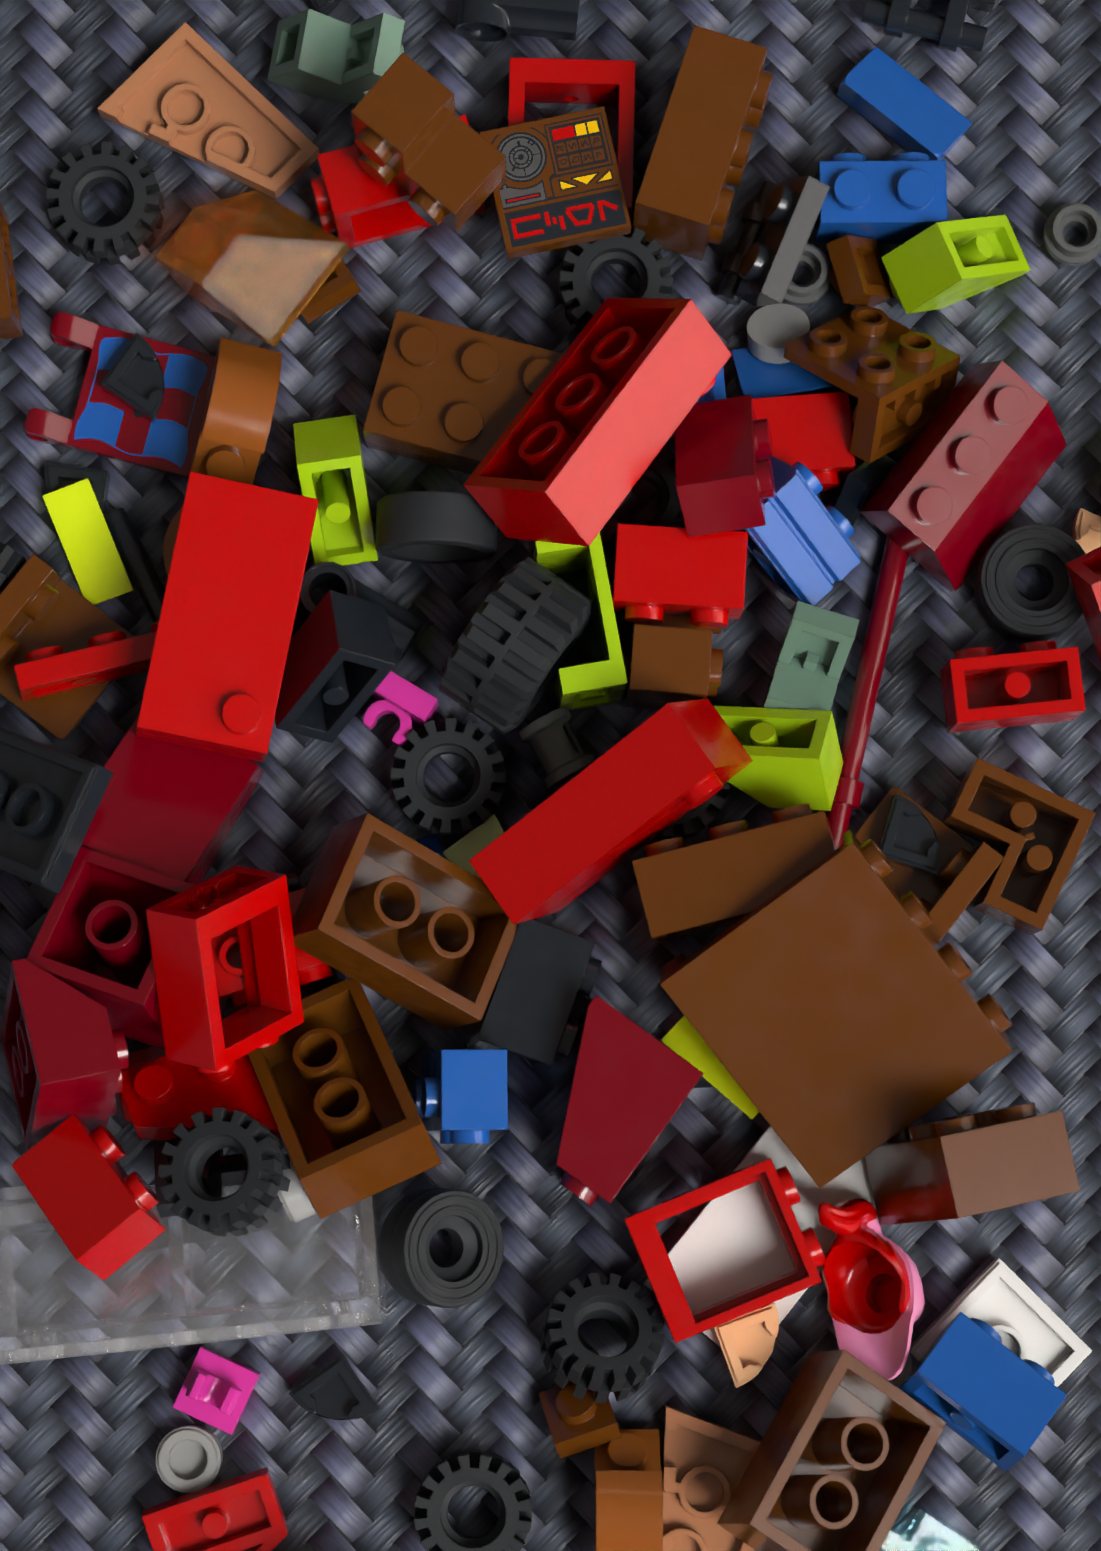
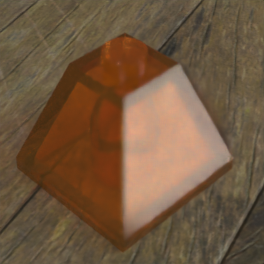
M253 190L194 207L156 258L187 294L267 344L275 347L350 248L344 241L260 191Z

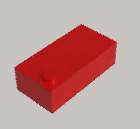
M607 298L463 485L507 538L589 546L698 399L713 387L716 375L732 354L692 299Z
M190 471L135 736L259 762L264 761L272 733L319 499Z
M708 698L667 703L471 858L469 862L513 925L557 913L689 810L701 805L722 789L724 783L748 766L753 760Z

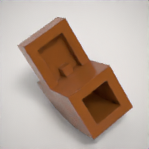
M220 337L206 390L204 414L189 468L188 480L191 471L253 485L261 453L264 454L275 409L281 373V352Z
M619 1429L622 1438L594 1447L595 1551H663V1488L659 1429Z

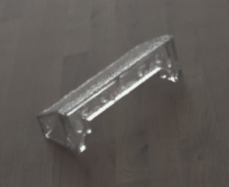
M149 1185L155 1193V1185ZM241 1185L225 1186V1197L235 1193ZM26 1186L0 1188V1365L382 1324L388 1317L384 1275L379 1259L380 1234L376 1194L322 1219L319 1218L318 1214H314L297 1223L294 1220L290 1221L283 1205L277 1213L268 1209L263 1214L268 1223L259 1229L250 1224L246 1226L248 1234L238 1237L229 1232L226 1233V1237L213 1235L208 1231H203L189 1224L179 1216L160 1218L155 1205L152 1210L166 1230L103 1281L76 1261ZM277 1194L275 1199L280 1201V1198Z

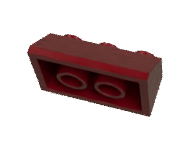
M1003 360L972 365L861 509L860 513L950 591H957L1067 445L1049 402Z
M27 959L12 961L0 1038L26 1152L72 1114L76 1115L92 1130H95L101 1124L107 1128L109 1116L116 1115L117 1112L115 1093L122 1092L123 1088L121 1069H127L129 1066L128 1050L122 1029H111L107 1009L103 1005Z

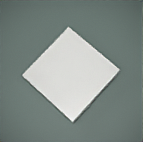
M995 1258L910 1345L909 1353L919 1362L940 1332L960 1312L968 1318L980 1319L993 1327L1000 1335L1002 1344L1022 1360H1032L1044 1367L1054 1378V1385L1056 1387L1079 1366L1092 1350L1000 1258Z

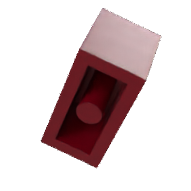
M751 395L695 403L675 430L676 489L688 537L765 526L764 499L775 497L773 470L770 458H768L773 457L772 437L768 419L756 420Z

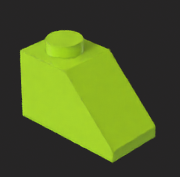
M1006 214L936 222L881 257L890 277L889 284L892 293L902 304L906 314L945 308L1018 278L1031 270Z
M356 414L294 423L296 462L302 496L319 499L311 537L315 565L321 562H334L344 566L378 561Z
M714 706L753 760V762L727 782L767 807L788 808L809 804L811 810L831 811L843 766L832 711Z

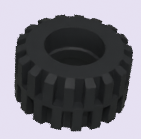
M528 557L511 567L500 579L466 626L442 669L439 691L502 734L515 729L532 712L556 679L558 669L564 667L590 623L594 601Z

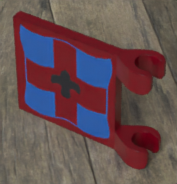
M56 313L50 328L53 342L71 349L91 351L73 420L49 411L32 408L28 411L24 423L27 437L37 442L70 447L188 479L189 468L203 419L205 395L215 356L143 337L154 350L164 377V400L161 411L153 424L101 389V382L135 334L101 326L68 313Z

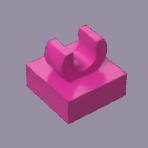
M391 671L372 694V697L379 701L373 703L367 709L364 715V726L372 730L382 715H395L400 720V727L395 733L392 743L397 747H401L407 742L405 737L413 730L412 721L424 727L423 723L433 719L439 709L438 699Z
M201 1346L173 1408L232 1435L261 1372L205 1346Z

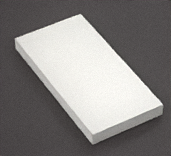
M770 1125L733 1170L734 1172L765 1158H771L775 1170L786 1166L801 1200L800 1203L791 1206L800 1230L812 1227L824 1256L837 1234L820 1225L818 1216L819 1205L823 1202L836 1205L840 1201L855 1198L865 1199L872 1205L875 1204L865 1157L819 1188ZM758 1181L709 1201L667 1253L692 1313L795 1270ZM822 1265L816 1267L819 1274L822 1271ZM647 1278L643 1284L652 1290ZM808 1288L774 1302L778 1312L779 1324ZM714 1328L703 1331L705 1335L720 1346Z

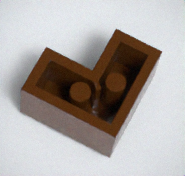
M404 52L351 111L355 132L354 141L357 145L358 153L361 155L358 159L361 167L380 184L388 186L393 181L411 196L408 199L410 207L422 219L434 227L443 222L457 233L506 177V156L456 116L454 93Z
M664 615L663 623L660 624L632 623L625 707L661 709L667 703L706 699L707 696L716 697L717 688H720L723 649L711 648L712 634H721L722 628L695 627L689 624L690 616Z
M980 758L974 760L967 766L942 820V823L949 828L981 843L985 842L991 848L998 850V853L1004 857L1000 865L981 888L973 909L1028 935L1042 931L1096 813Z

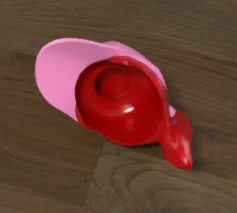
M861 1198L843 1200L836 1205L823 1202L818 1207L819 1223L837 1234L825 1255L826 1263L822 1265V1274L828 1294L827 1310L832 1316L839 1350L847 1351L887 1381L893 1380L903 1371L907 1363L913 1324L921 1317L924 1311V1291L918 1269L910 1256L898 1244L883 1235L877 1219L876 1208L871 1203Z

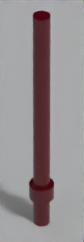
M888 536L885 542L840 744L843 766L831 811L825 812L836 849L844 844L842 835L848 830L852 809L857 810L860 806L864 783L859 781V776L909 555Z

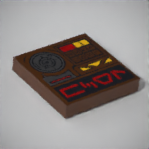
M604 106L480 132L484 139L506 156V177L493 190L492 194L507 259L631 233V222Z

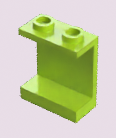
M600 532L589 546L535 541L533 560L553 574L584 569L588 595L594 601L592 617L601 661L558 669L554 687L558 709L567 707L570 711L621 702L627 686V677Z

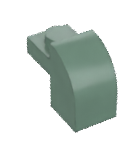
M306 9L279 20L267 80L313 97L359 103L404 52L401 40L405 21L383 12L350 25L312 9Z
M797 601L776 659L762 708L831 711L838 681L855 639L859 620Z

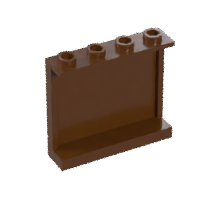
M851 830L842 835L843 845L686 959L681 953L661 968L660 985L819 1188L826 1185L1012 1052L1008 1036L1005 1032L1006 1029L1012 1026V1022L1002 1007L990 993L981 999L977 996L965 980L973 972L960 952L950 941L943 947L938 945L926 929L934 921L917 896L911 890L901 896L886 877L894 871V868L881 849L871 838L861 844Z

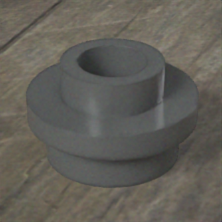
M1068 203L1055 209L1048 217L1043 228V242L1048 253L1058 262L1070 266L1084 265L1095 259L1101 252L1100 214L1092 207L1082 203ZM1068 227L1079 229L1084 236V242L1080 245L1069 244L1064 239L1063 230Z
M806 244L797 267L806 268L810 272L812 280L805 285H797L791 281L783 301L791 305L806 306L817 302L826 294L831 284L829 277V265L831 263L821 249L812 244Z

